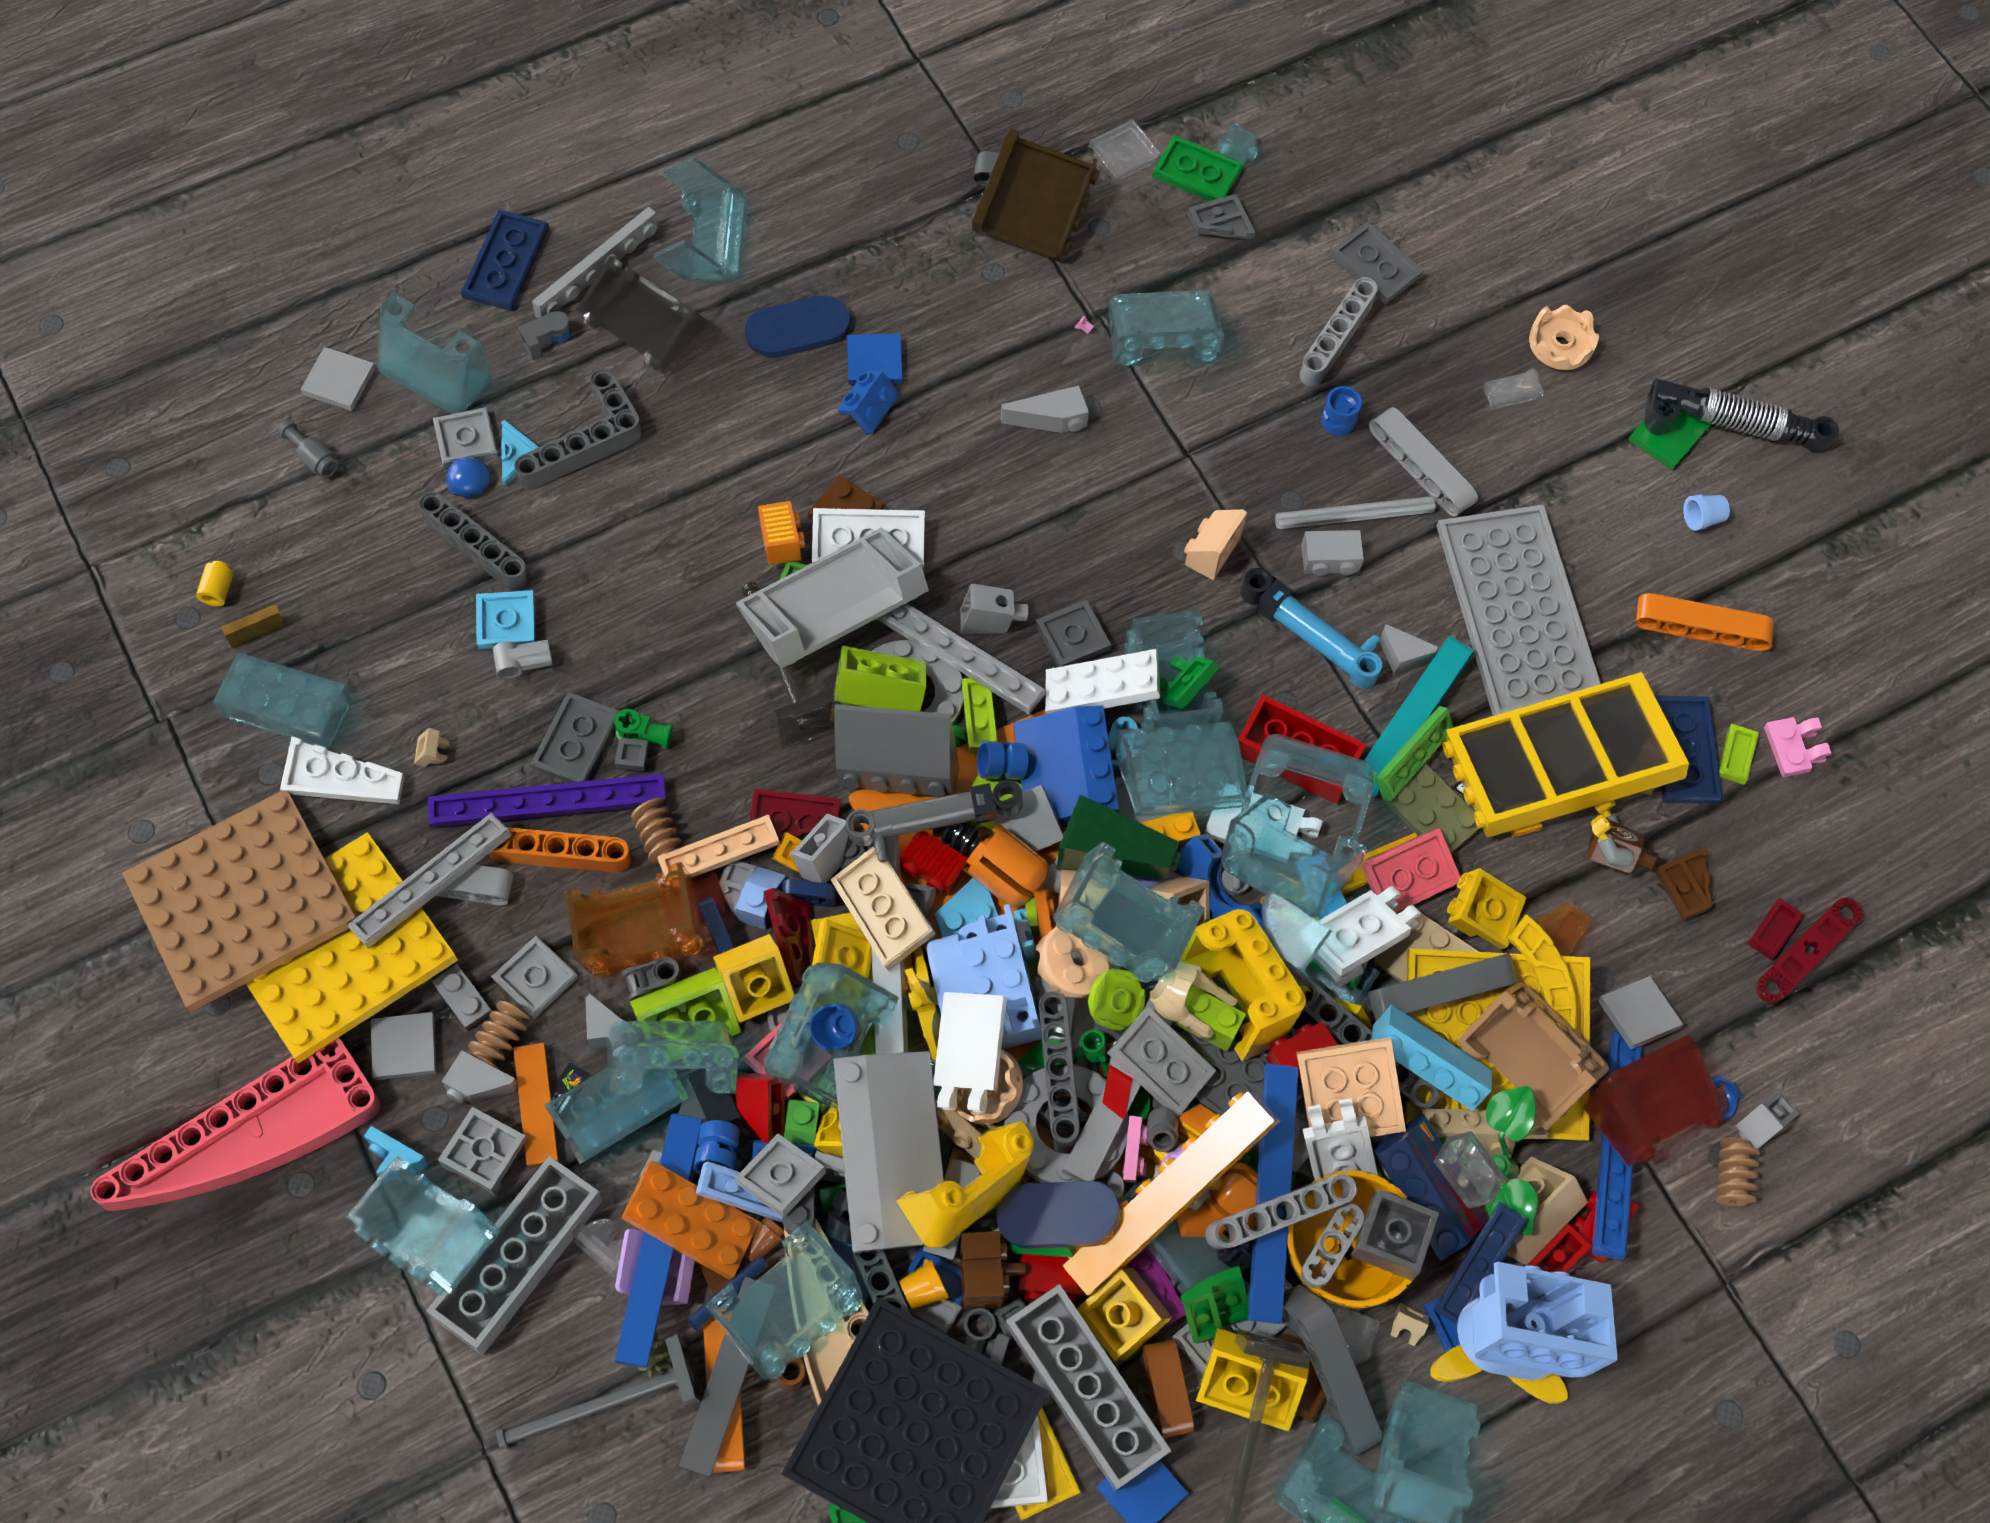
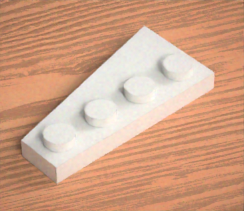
M291 737L280 790L288 791L290 795L399 804L404 775L401 772L371 762L364 763L355 760L353 756L343 753L340 755L328 751L325 747L316 744L313 746L302 742L301 739Z

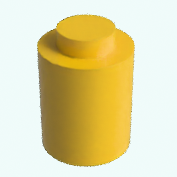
M213 561V563L205 565L196 593V598L199 601L211 606L224 605L234 575L228 564L222 561Z

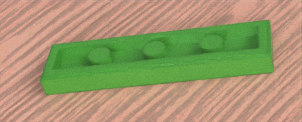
M1439 706L1376 776V781L1384 800L1392 801L1446 740V730L1454 728L1448 708Z

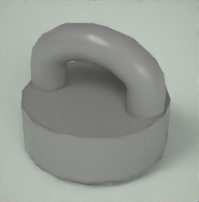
M1237 863L1225 869L1221 880L1227 894L1240 896L1248 890L1251 877L1248 870Z

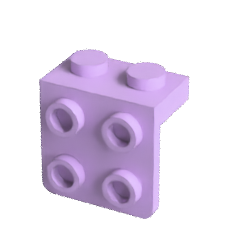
M634 1228L627 1229L624 1233L615 1284L618 1292L629 1296L644 1235L643 1231ZM674 1249L662 1306L688 1304L695 1260Z

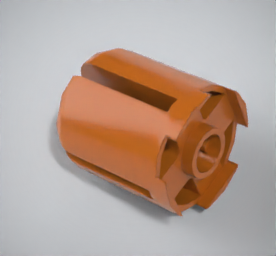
M999 823L992 828L996 832L991 839L989 837L986 838L984 842L981 841L966 861L969 865L963 868V871L1002 902L1010 904V907L1018 908L1024 906L1030 898H1033V891L1038 890L1048 878L1049 865L1042 856Z
M1236 1162L1220 1177L1222 1180L1220 1189L1209 1191L1211 1197L1205 1200V1204H1207L1210 1212L1220 1219L1254 1206L1256 1204L1258 1172L1247 1163ZM1250 1214L1247 1224L1254 1231L1255 1216ZM1253 1240L1248 1241L1253 1246Z

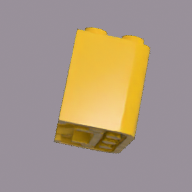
M1237 909L1194 928L1179 961L1200 966L1201 972L1210 978L1220 974L1232 995L1238 999L1237 1003L1243 1012L1246 1013V1017L1249 1022L1241 1025L1239 1031L1242 1035V1040L1234 1048L1241 1061L1243 1062L1270 1049V1045L1282 1037H1287L1306 1004V997L1255 917L1246 910Z

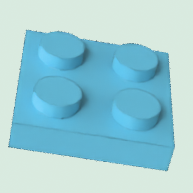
M533 590L476 594L478 649H493L498 643L508 641L517 643V645L536 642L535 595Z

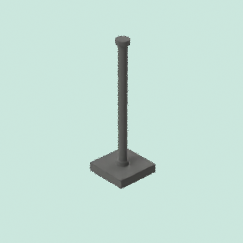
M678 1335L665 1339L673 1366L669 1373L507 1431L504 1428L497 1430L496 1436L502 1450L506 1449L512 1442L674 1384L676 1387H679L683 1403L695 1411L699 1410L704 1392L690 1345Z

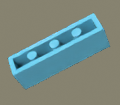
M1390 1005L1373 1025L1372 1040L1390 1037L1396 1062L1473 1111L1492 1091L1491 1069L1393 1005Z

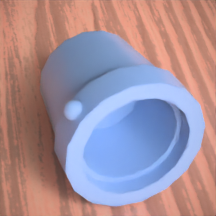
M1699 494L1689 496L1685 500L1683 513L1689 528L1696 531L1726 521L1729 517L1730 508L1727 499L1723 495L1703 496Z

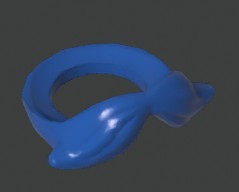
M1720 1076L1705 1079L1699 1078L1698 1081L1701 1083V1089L1697 1097V1104L1703 1115L1713 1121H1725L1731 1118L1736 1110L1738 1100L1744 1097L1739 1092L1737 1085ZM1719 1084H1724L1726 1086L1725 1093L1727 1094V1111L1723 1115H1714L1706 1109L1704 1100L1706 1095L1716 1089Z

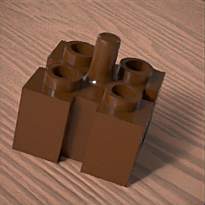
M1000 1231L961 1233L959 1259L963 1311L976 1308L1000 1309L1003 1299L1008 1298L1010 1289L1009 1276L1026 1275L1025 1262L1005 1263V1260H1007L1006 1241H1000Z

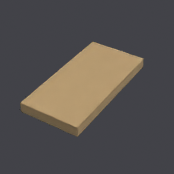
M874 846L830 879L882 965L887 970H890L936 935L889 858L886 862H879Z

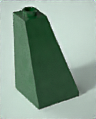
M1079 795L1059 846L1056 870L1125 874L1130 877L1167 879L1170 870H1177L1182 854L1177 853L1178 841L1092 799Z

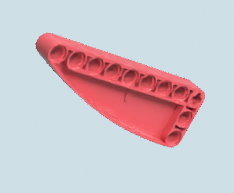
M337 1038L300 1063H297L293 1056L100 1176L93 1182L90 1193L92 1198L104 1209L118 1211L183 1199L232 1185L296 1160L345 1135L378 1114L380 1101L342 1041ZM335 1050L336 1054L330 1057L329 1052ZM306 1065L312 1066L308 1074L299 1075L302 1067ZM346 1073H355L351 1081L347 1083L341 1082L342 1077ZM284 1082L282 1090L277 1093H271L275 1084ZM362 1097H370V1101L366 1106L357 1107V1102ZM257 1100L256 1105L252 1109L244 1110V1106L248 1101ZM229 1117L225 1126L216 1128V1124L221 1118ZM201 1134L199 1142L188 1146L192 1136ZM173 1152L168 1162L160 1163L165 1153ZM144 1170L142 1178L132 1181L134 1173ZM115 1187L114 1195L109 1199H104L105 1192Z

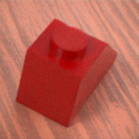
M751 1073L737 1077L735 1096L737 1110L763 1142L769 1143L777 1134L784 1137L785 1076Z

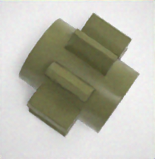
M655 1333L648 1369L637 1367L639 1371L648 1370L649 1377L661 1374L663 1370L671 1367L669 1363L671 1359L665 1339L659 1340L657 1333Z

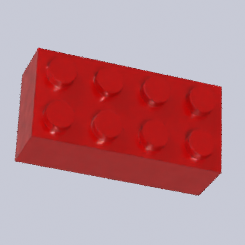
M1262 694L1237 740L1233 754L1326 800L1338 804L1361 759L1366 744Z

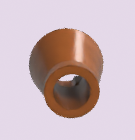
M767 1217L762 1222L759 1221L744 1257L751 1262L758 1256L763 1258L783 1241L781 1237L784 1234V1230Z

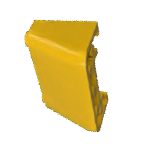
M1023 1120L987 1130L977 1138L982 1150L980 1156L974 1160V1163L981 1172V1175L963 1189L954 1181H944L932 1190L920 1193L909 1191L896 1200L925 1246L939 1248L949 1244L998 1205L1010 1190L1020 1185L1034 1148V1139Z

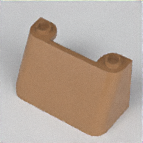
M1518 982L1505 990L1457 1039L1463 1052L1474 1059L1483 1060L1487 1058L1516 1088L1522 1086L1532 1088L1536 1100L1534 1124L1543 1127L1545 1130H1548L1609 1071L1605 1060L1532 988L1522 982Z

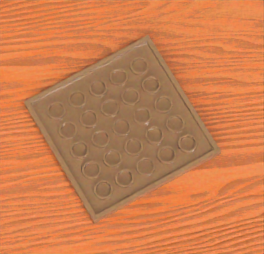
M280 791L122 872L182 1001L190 1013L349 929L348 924L356 918L288 791Z

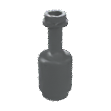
M288 419L279 424L277 431L280 433V436L283 439L289 438L298 446L296 451L297 457L312 472L323 478L330 477L336 472L339 466L336 455L316 437L305 439L297 431V425Z
M1153 1098L1152 1105L1154 1110L1150 1112L1147 1118V1141L1156 1151L1166 1152L1171 1150L1178 1142L1179 1120L1173 1110L1164 1107Z

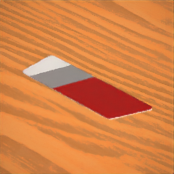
M1111 1057L1102 1104L1121 1119H1124L1133 1077Z

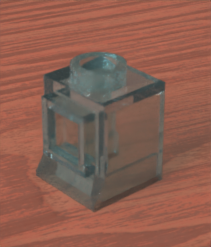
M1231 122L1228 127L1227 138L1221 136L1219 139L1217 153L1241 162L1244 166L1247 160L1253 161L1259 149L1256 146L1258 135Z

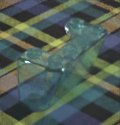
M1197 290L1120 294L1110 300L1108 315L1114 365H1133L1141 359L1143 348L1162 349L1164 347L1188 348L1195 346V356L1205 362L1220 360L1224 332L1212 292Z
M392 293L380 308L377 362L379 372L452 414L464 412L492 380L482 343L459 330L443 350L408 330L405 320L416 307L409 301ZM460 343H468L471 346L466 353L456 352L455 347Z
M1267 793L1230 821L1221 855L1222 866L1232 876L1305 917L1315 918L1319 916L1363 862L1367 847L1344 834H1340L1334 854L1331 855L1286 830L1292 806ZM1270 806H1275L1279 809L1281 819H1275L1271 816L1269 812ZM1344 846L1351 847L1354 850L1347 857L1343 852Z
M621 1021L609 1028L606 1049L610 1094H628L637 1091L642 1084L643 1069L706 1068L705 1082L707 1088L712 1092L736 1093L739 1052L727 1024L720 1021Z
M807 1221L781 1241L787 1256L738 1296L735 1288L730 1283L705 1304L709 1314L763 1380L779 1377L790 1362L795 1358L804 1356L815 1341L821 1336L829 1335L840 1320L846 1315L854 1314L861 1306L862 1292L854 1271ZM803 1236V1238L801 1239V1241H800L799 1243H797L796 1245H794V1243H795L800 1237ZM727 1299L722 1306L718 1307L723 1300Z

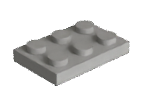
M1149 1006L1140 1013L1107 1052L1161 1105L1173 1110L1177 1116L1184 1111L1216 1072L1205 1059Z

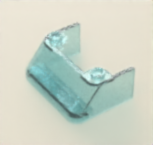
M695 156L664 171L663 176L682 189V207L694 216L692 243L684 239L655 253L653 258L685 280L730 282L737 279L741 273L748 207L743 193Z
M1272 734L1263 741L1241 812L1247 813L1259 774L1276 777L1287 769L1343 787V795L1349 802L1360 805L1348 844L1349 847L1354 848L1360 835L1376 777L1374 767L1364 760L1284 735Z
M1271 890L1263 898L1262 930L1281 959L1293 964L1329 996L1357 1005L1380 972L1367 964L1356 990L1346 984L1338 988L1325 973L1309 965L1332 930Z

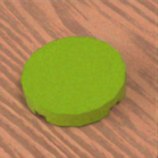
M1112 968L1104 971L1095 979L1089 991L1088 1005L1090 1014L1097 1024L1105 1029L1122 1031L1127 1029L1125 1027L1132 1024L1144 1010L1146 996L1137 975L1128 970Z

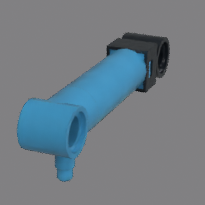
M1256 567L1246 572L1240 592L1242 599L1246 603L1258 605L1256 611L1271 622L1274 619L1278 620L1350 675V680L1356 687L1367 689L1375 685L1382 669L1381 658L1372 652L1380 641L1377 635H1373L1361 647H1358L1292 597L1293 590L1277 579L1271 585L1272 579L1266 570ZM1255 584L1261 588H1254L1251 585ZM1361 668H1367V669H1369L1371 672H1370V673L1364 672V671H1362Z

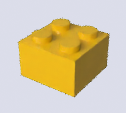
M770 934L713 957L739 1023L796 1000L780 951Z
M1121 1268L1077 1308L1089 1329L1114 1361L1130 1357L1173 1318L1134 1268Z

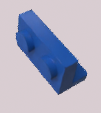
M865 371L859 375L851 391L844 396L838 411L840 414H850L865 433H873L900 393L883 371Z

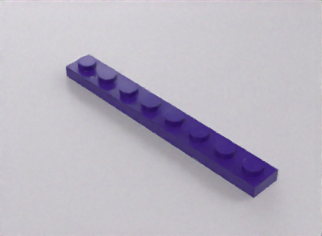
M664 774L428 796V823L430 828L476 824L490 813L499 821L628 809L637 808L642 803L654 798H663L665 801L664 805H666Z

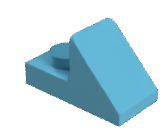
M372 1126L364 1135L370 1144L368 1149L384 1159L376 1171V1175L381 1181L422 1171L429 1165L424 1156Z

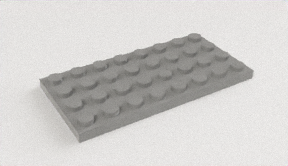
M1544 505L1438 520L1437 530L1474 649L1492 715L1495 716L1601 684Z

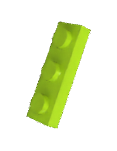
M964 678L961 681L969 754H978L982 741H997L992 692L973 679Z

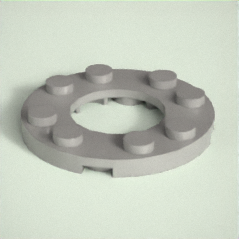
M910 640L889 642L872 650L873 652L926 662V675L934 685L935 697L931 705L924 712L951 714L952 724L956 723L964 701L962 676L957 669Z
M1054 1065L1051 1072L1056 1076H1062L1067 1072L1068 1066ZM1074 1065L1077 1099L1087 1104L1093 1111L1106 1085V1079L1092 1070ZM1045 1068L1023 1080L1020 1100L1010 1115L1004 1119V1126L1023 1120L1034 1139V1148L1025 1169L1027 1175L1041 1183L1078 1181L1062 1173L1070 1154L1055 1152L1047 1147L1038 1136L1036 1129L1037 1114L1042 1106L1048 1102ZM1064 1093L1059 1094L1058 1096H1056V1098L1062 1097V1096L1070 1097L1068 1094H1064ZM1128 1113L1093 1181L1106 1176L1120 1160L1127 1143Z

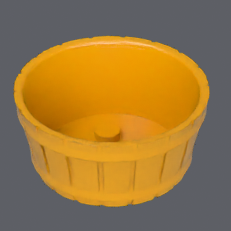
M1346 1170V1172H1333L1322 1178L1339 1174H1346L1353 1178L1357 1191L1355 1197L1348 1203L1357 1205L1362 1210L1364 1218L1371 1198L1377 1189L1403 1199L1407 1198L1394 1184H1390L1388 1180L1372 1173L1366 1174L1363 1171ZM1335 1181L1333 1185V1192L1337 1197L1340 1198L1342 1196L1343 1189L1342 1186ZM1307 1192L1304 1199L1305 1204L1312 1209L1315 1203L1314 1197ZM1340 1206L1288 1226L1287 1250L1293 1270L1301 1284L1327 1304L1342 1308L1377 1306L1399 1295L1412 1282L1352 1257V1259L1347 1260L1343 1257L1325 1286L1318 1289L1311 1288L1303 1282L1301 1269ZM1349 1212L1346 1216L1341 1214L1344 1221L1338 1231L1344 1233L1350 1223L1356 1225L1353 1221L1354 1215ZM1360 1230L1350 1245L1353 1249L1355 1248ZM1329 1237L1324 1240V1248L1328 1253L1337 1254L1340 1251V1242L1336 1238ZM1321 1258L1315 1268L1309 1267L1312 1271L1311 1277L1315 1280L1319 1276L1325 1277L1321 1274V1270L1327 1262L1323 1258Z

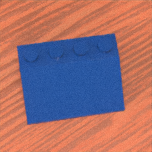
M1103 706L1072 707L1014 722L1015 742L1024 743L1028 751L1027 772L1025 777L1020 780L1022 793L1043 784L1061 827H1067L1079 795L1092 799L1116 812L1119 811Z

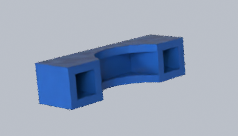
M1209 834L1194 836L1177 852L1182 854L1177 870L1183 877L1209 881L1210 910L1212 911L1211 915L1214 919L1233 910L1242 909L1250 912L1255 917L1266 936L1279 926L1262 903L1240 904L1227 894L1221 880V869L1226 856Z

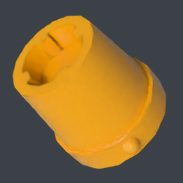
M925 1259L923 1266L899 1280L912 1310L939 1300L945 1303L947 1298H949L932 1260Z

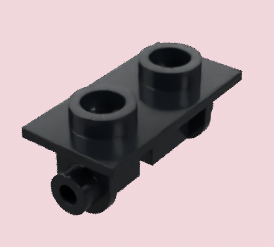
M1224 1230L1223 1234L1229 1238V1233ZM1245 1242L1235 1247L1217 1249L1218 1259L1230 1269L1240 1266L1242 1278L1250 1285L1252 1252L1250 1250L1253 1246Z

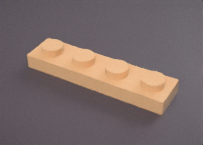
M766 815L660 855L657 858L669 887L777 846L780 843L770 817Z

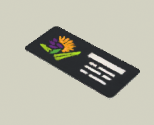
M568 1063L551 1090L553 1116L558 1120L562 1119L589 1076L588 1072L571 1063Z

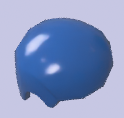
M462 457L455 460L447 472L446 485L452 495L458 494L465 499L481 495L489 485V470L484 463L475 458Z
M831 1003L818 1008L811 1016L809 1029L812 1039L820 1048L824 1050L845 1049L858 1039L860 1022L856 1011L848 1005Z

